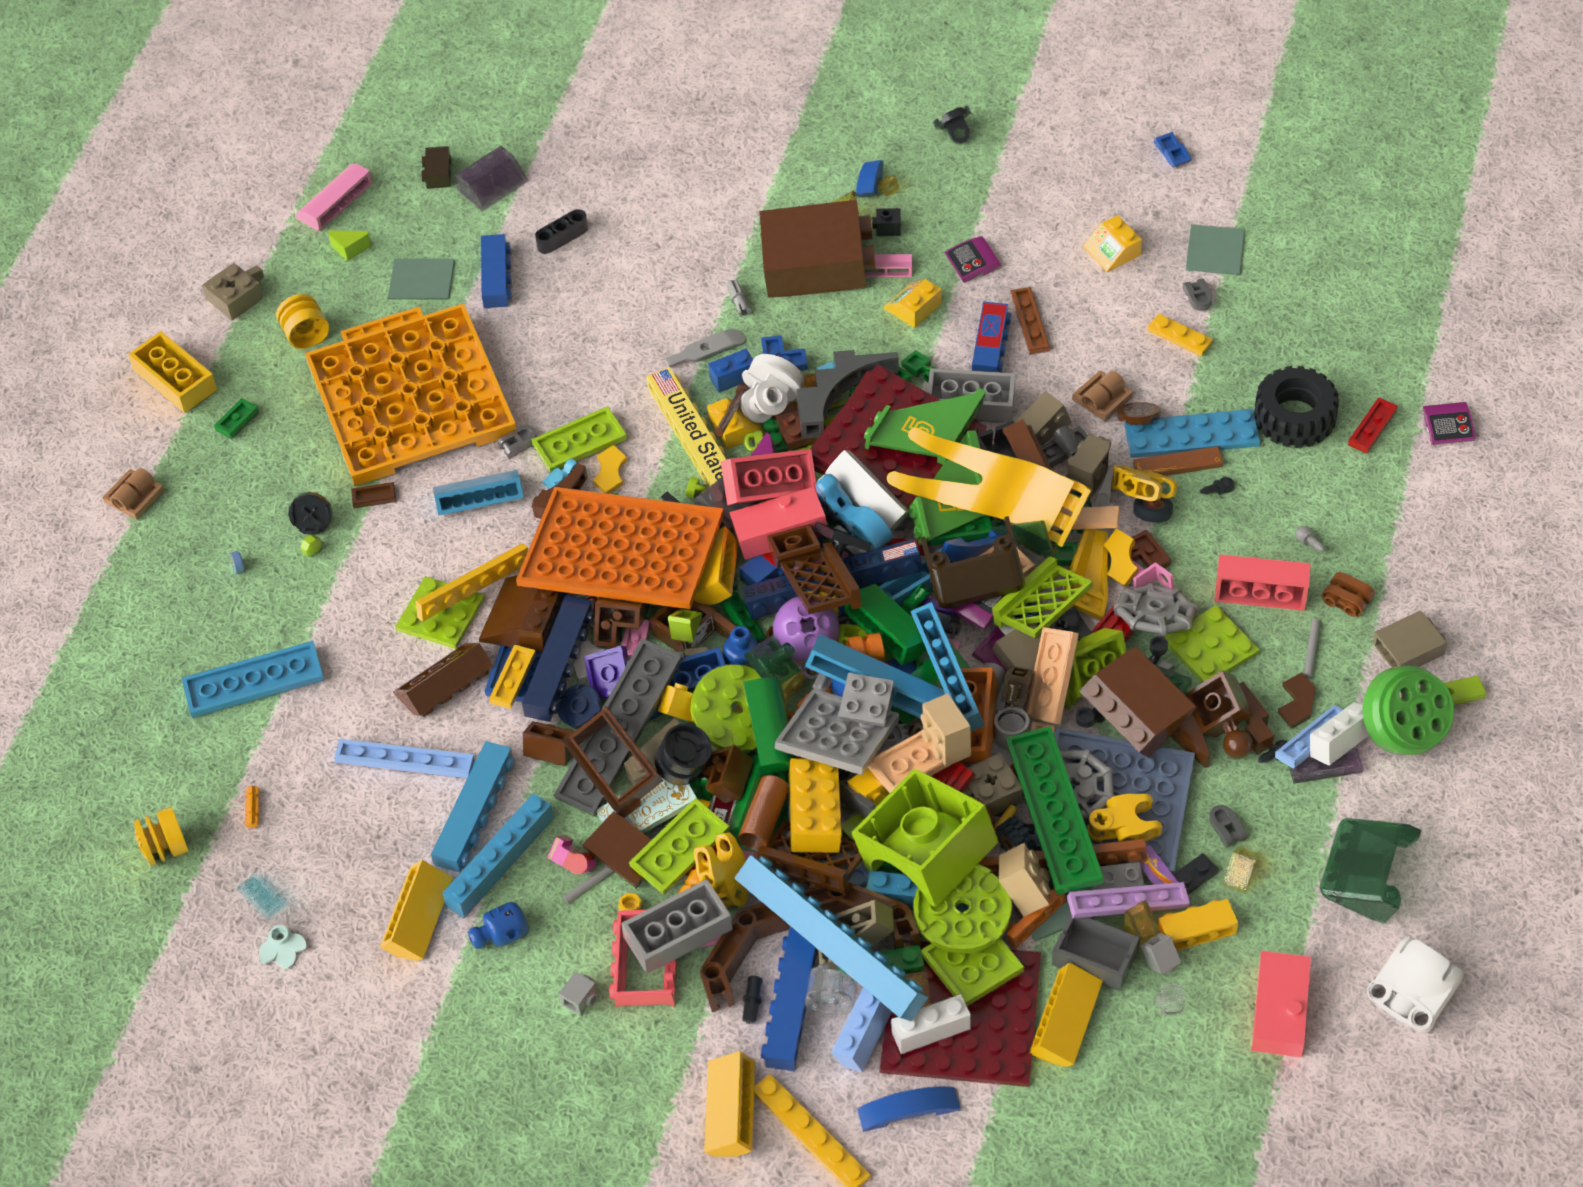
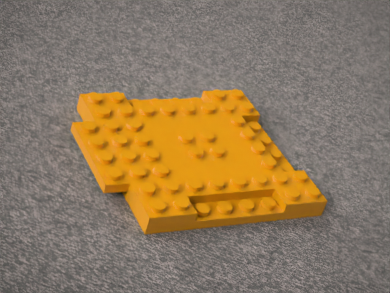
M464 303L423 316L419 306L340 331L343 339L342 342L305 353L307 364L338 440L354 487L396 474L394 468L474 442L479 447L498 441L500 437L516 429V423Z

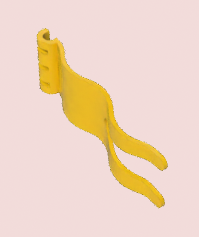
M917 427L909 431L908 436L912 441L933 453L981 474L983 477L982 482L978 485L915 477L897 471H892L887 476V481L890 485L913 495L1000 519L1009 516L1010 522L1045 539H1050L1061 547L1064 546L1091 492V489L1086 485L1066 478L1038 464L951 441L930 434ZM1071 488L1081 492V498L1069 493ZM1064 507L1072 511V516L1061 512V508ZM1052 525L1064 530L1063 534L1061 535L1051 530Z

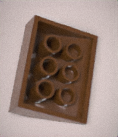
M518 575L507 577L481 632L479 642L512 648L514 645L533 649L537 652H543L563 600L568 593L517 586L516 579Z
M1136 646L1097 672L1079 691L1139 753L1148 758L1159 749L1197 708Z

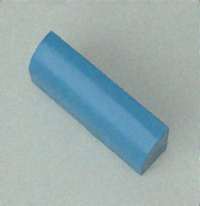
M518 470L433 487L438 516L524 498Z

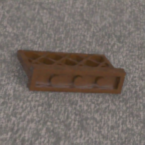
M831 542L822 544L823 551L780 562L783 572L808 614L850 604L852 609L862 607L860 588ZM821 560L819 564L812 563L813 561ZM798 566L799 568L792 569L791 567ZM805 569H812L813 571L812 573L806 572ZM820 571H822V572H826V573H828V574L825 576V575H821V574H819V573H820ZM799 577L806 578L805 581H800L797 579ZM813 580L821 581L819 584L811 583ZM827 583L835 584L834 587H829L825 585ZM805 589L813 590L812 593H808V592H804V591H805ZM820 592L828 593L826 596L818 595ZM834 595L843 596L840 598H832ZM812 601L821 602L818 604L810 605Z
M785 821L782 822L772 836L767 847L760 846L757 850V858L764 856L773 863L771 867L774 870L779 869L783 871L789 878L843 894L848 890V881L863 860L860 852L851 856L847 855V851L859 850L855 841L841 838L839 853L819 852L810 855L809 852H805V857L796 856L794 854L801 852H791V848L789 849L787 845L791 843V836L783 837L786 830L790 831V823ZM783 846L785 850L779 851L773 848ZM842 853L844 857L832 861L830 858V856H834ZM826 858L827 863H820L816 860ZM845 864L848 865L847 870L837 868Z

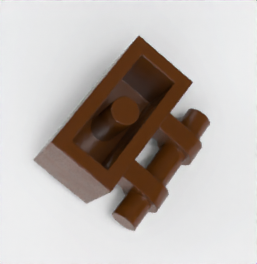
M532 721L523 732V756L566 766L573 756L561 739L569 737L575 731Z

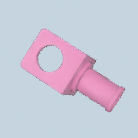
M1132 561L1139 569V572L1133 578L1134 588L1144 586L1146 583H1154L1157 580L1164 587L1174 590L1173 575L1156 562L1147 569H1144L1137 562ZM1162 574L1167 578L1168 582L1163 579Z

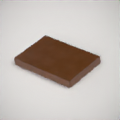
M613 811L582 844L583 848L637 889L645 880L630 867L629 862L651 839Z

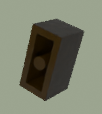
M449 146L425 148V156H422V167L425 170H421L422 182H426L427 189L451 187L452 159Z

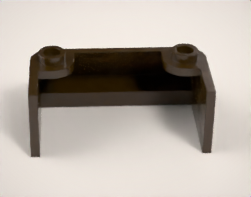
M1009 516L1004 517L1008 534L995 539L993 553L950 563L948 555L944 552L929 554L925 537L921 538L936 602L939 607L950 609L1018 592L1023 589L1025 579Z

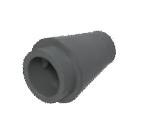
M1068 426L1058 428L1053 433L1054 442L1068 458L1071 455L1074 456L1077 452L1078 444L1073 430L1069 429Z

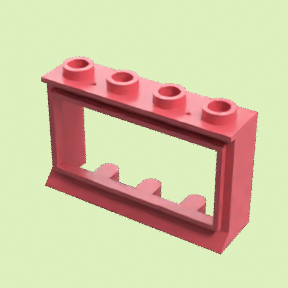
M646 910L618 911L617 920L613 921V932L616 935V941L612 942V954L615 956V963H611V977H614V984H610L609 992L610 999H614L616 1007L666 1004L675 1006L677 959L665 965L664 990L626 991L628 943L624 939L621 923Z

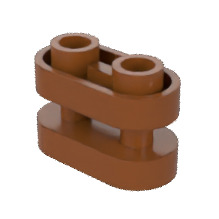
M1337 572L1331 579L1330 585H1327L1322 592L1325 604L1330 607L1336 606L1344 610L1347 615L1356 617L1362 615L1366 609V604H1369L1375 596V592L1370 585L1343 572Z

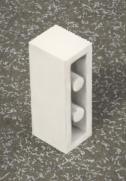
M1353 702L1310 734V757L1331 765L1370 736L1363 720V706Z
M960 994L921 1008L912 1022L900 1017L891 1019L892 1035L900 1053L903 1054L969 1030L970 1013Z

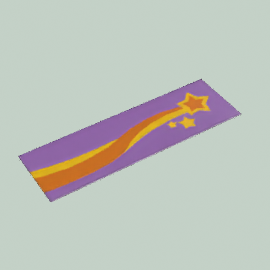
M1150 844L1146 846L1147 859L1139 862L1141 869L1154 885L1179 883Z

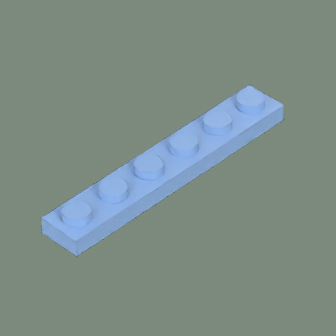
M347 739L339 740L334 756L336 763L468 778L475 761L474 754Z

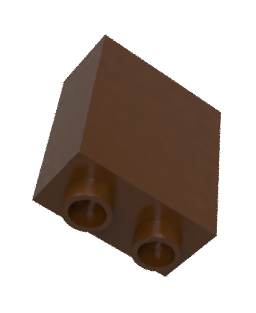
M857 199L759 211L763 270L768 298L867 288L865 271L876 270L873 245L862 246V241L873 239L870 215L859 216Z

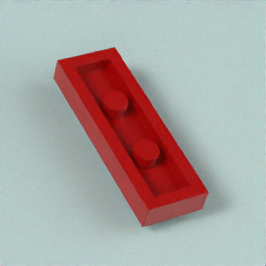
M1378 397L1350 437L1348 446L1368 454L1397 412L1398 405Z

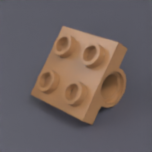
M1101 370L1072 394L1073 401L1104 422L1119 407L1133 397V391L1125 387V382L1120 374L1115 371L1105 374Z
M138 468L136 471L129 469L102 498L104 503L138 520L165 490L163 485L155 482L151 474L143 468Z

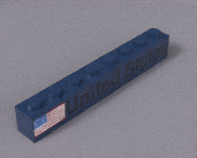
M915 538L842 559L860 589L924 571ZM805 569L806 572L812 573L813 571L812 569ZM820 571L819 574L826 576L828 573ZM786 575L742 587L751 620L777 613L787 601L798 597ZM799 577L797 580L805 581L806 578ZM813 580L811 583L819 584L821 581ZM827 583L825 586L834 587L835 584Z

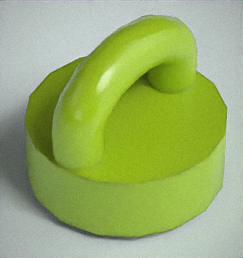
M761 430L753 431L745 436L744 445L749 452H753L762 440L763 433ZM750 438H754L755 447L750 446Z
M690 477L686 488V497L695 499L696 493L701 494L706 490L704 486L699 485L700 478Z

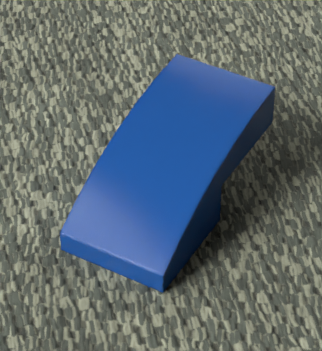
M1173 131L1154 139V144L1172 167L1192 160L1184 144H1179Z
M883 160L865 162L863 164L856 187V195L858 197L877 195L878 180H882Z

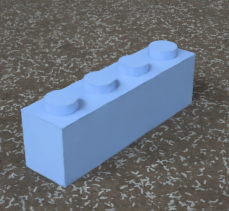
M864 987L831 1052L841 1066L863 1072L892 1013L888 1007Z

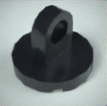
M967 105L965 108L958 107L943 114L942 120L935 119L933 124L936 130L946 128L952 142L961 144L969 138L970 131L965 118L972 112ZM956 129L964 130L965 137L961 139L956 138L954 131Z
M305 492L294 498L289 507L288 515L291 524L298 528V531L303 534L314 535L320 534L329 526L332 521L333 511L331 504L325 497L318 493Z

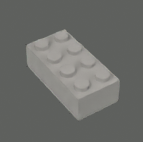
M930 368L927 393L940 400L973 394L980 388L986 391L984 404L975 416L977 421H1012L1015 373Z
M707 879L621 923L624 939L646 974L732 930L731 915Z

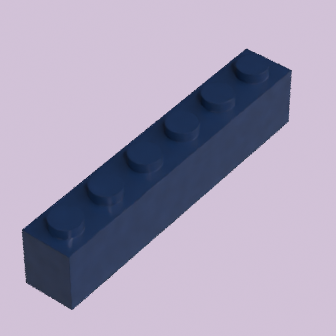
M565 596L522 702L525 717L551 722L553 714H557L560 705L559 699L566 692V681L573 674V663L575 659H579L582 641L585 642L587 639L588 625L594 621L595 611L592 610L591 601Z

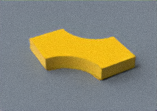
M612 445L597 455L601 469L599 474L593 479V484L602 493L610 494L623 486L619 471L622 465L627 462V457L616 446Z
M1116 528L1103 545L1111 555V567L1107 575L1127 588L1139 572L1131 558L1135 540Z

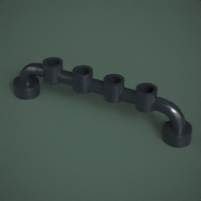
M1155 636L1150 640L1149 650L1152 655L1149 660L1154 665L1168 651V641L1162 636ZM1082 707L1076 711L1075 721L1078 726L1089 728L1095 723L1104 722L1106 719L1095 707L1093 709Z

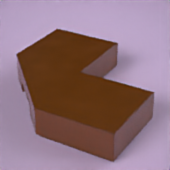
M1302 672L1283 682L1282 686L1294 700L1279 708L1278 714L1291 729L1309 720L1312 712L1316 688Z

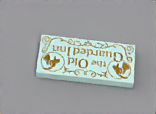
M664 780L641 798V806L624 819L644 834L679 814L697 797L689 784L680 786ZM607 803L598 808L596 812L603 823L614 810Z

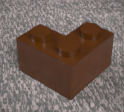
M600 597L596 601L593 645L617 647L621 641L622 627L639 629L644 623L646 603Z
M735 745L712 751L700 774L701 778L705 776L709 778L705 789L724 803L741 799L747 778L751 772L753 759Z

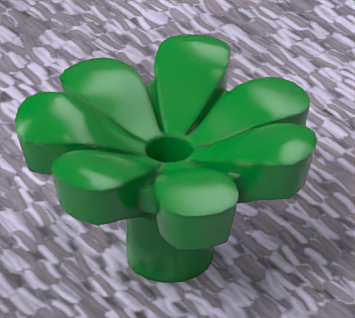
M706 776L702 779L698 777L696 781L689 785L698 799L703 798L706 801H710L712 793L705 789L709 779Z

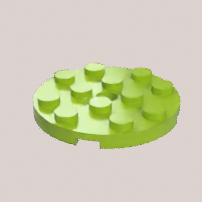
M725 665L708 672L697 684L691 698V717L696 726L708 735L711 745L715 748L722 749L735 745L744 753H750L752 750L757 749L743 682L767 678L761 672L743 665ZM739 703L743 712L739 714L733 712L731 705Z
M979 864L936 908L928 903L919 888H917L914 897V917L920 932L930 943L948 952L963 954L988 948L1001 938L1011 918V897L1000 883L999 878L991 873L990 869ZM960 903H965L969 906V909L961 913V911L956 909V906Z

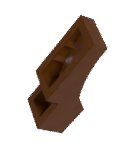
M577 464L572 472L554 487L580 490L587 480L586 466ZM554 487L548 490L542 489L539 495L533 499L534 517L542 518Z
M1241 682L1239 683L1253 713L1251 717L1246 719L1247 726L1245 731L1252 737L1253 751L1258 755L1273 745L1274 734L1267 727L1269 714L1247 685Z

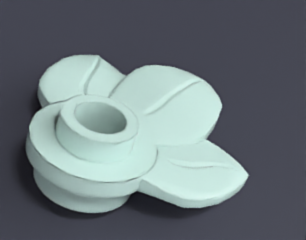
M282 925L275 926L268 934V941L260 947V961L262 964H267L275 960L282 968L289 969L296 961V952L307 949L306 941L300 934L291 933L287 927ZM278 936H284L283 939L276 940Z

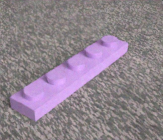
M1184 882L1069 892L1067 896L1072 918L1187 908L1190 904Z

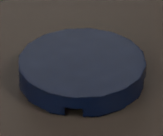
M577 684L569 687L564 696L560 697L558 716L565 725L573 729H579L601 712V696L591 686Z

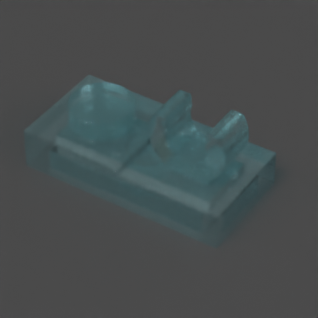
M256 873L237 886V890L266 919L285 906V902Z

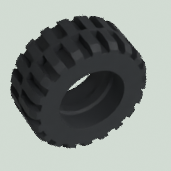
M1288 366L1284 370L1280 368L1273 371V375L1271 373L1268 374L1260 382L1256 393L1254 418L1258 429H1262V434L1267 438L1270 436L1272 442L1276 444L1281 442L1283 443L1282 446L1285 447L1295 445V448H1302V445H1307V447L1313 446L1315 441L1320 443L1325 440V436L1328 437L1332 433L1336 424L1339 394L1337 389L1334 388L1335 385L1330 379L1327 380L1324 374H1318L1312 368L1309 370L1304 369V366H1298L1297 368ZM1286 401H1301L1310 405L1313 409L1298 413L1286 410L1280 404Z

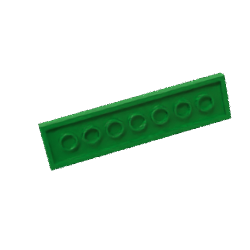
M1048 726L1006 737L1012 762L1056 894L1060 895L1104 883V877L1052 727Z

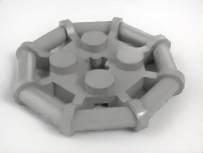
M1146 583L1144 586L1121 590L1120 598L1113 610L1115 615L1120 616L1130 626L1131 630H1142L1165 637L1169 633L1191 629L1192 620L1198 612V607L1195 603H1191L1182 594L1180 589L1175 588L1173 590L1154 586L1152 583Z
M1089 749L1060 750L1062 759L1081 760L1080 764L1064 762L1070 782L1078 784L1073 791L1079 808H1081L1083 820L1089 822L1090 814L1094 810L1104 809L1106 802L1115 796L1113 791L1114 770L1094 756ZM1087 762L1097 769L1099 773L1094 774L1092 769L1086 765ZM1104 780V792L1097 790V782ZM1091 799H1098L1091 807L1087 806Z

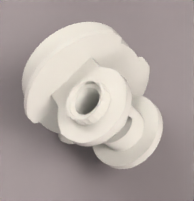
M770 354L756 356L749 370H745L742 374L745 384L750 389L741 397V410L744 416L753 423H763L770 419L771 416L778 415L784 411L787 404L797 398L796 388H802L804 383L802 373L795 365L781 357Z

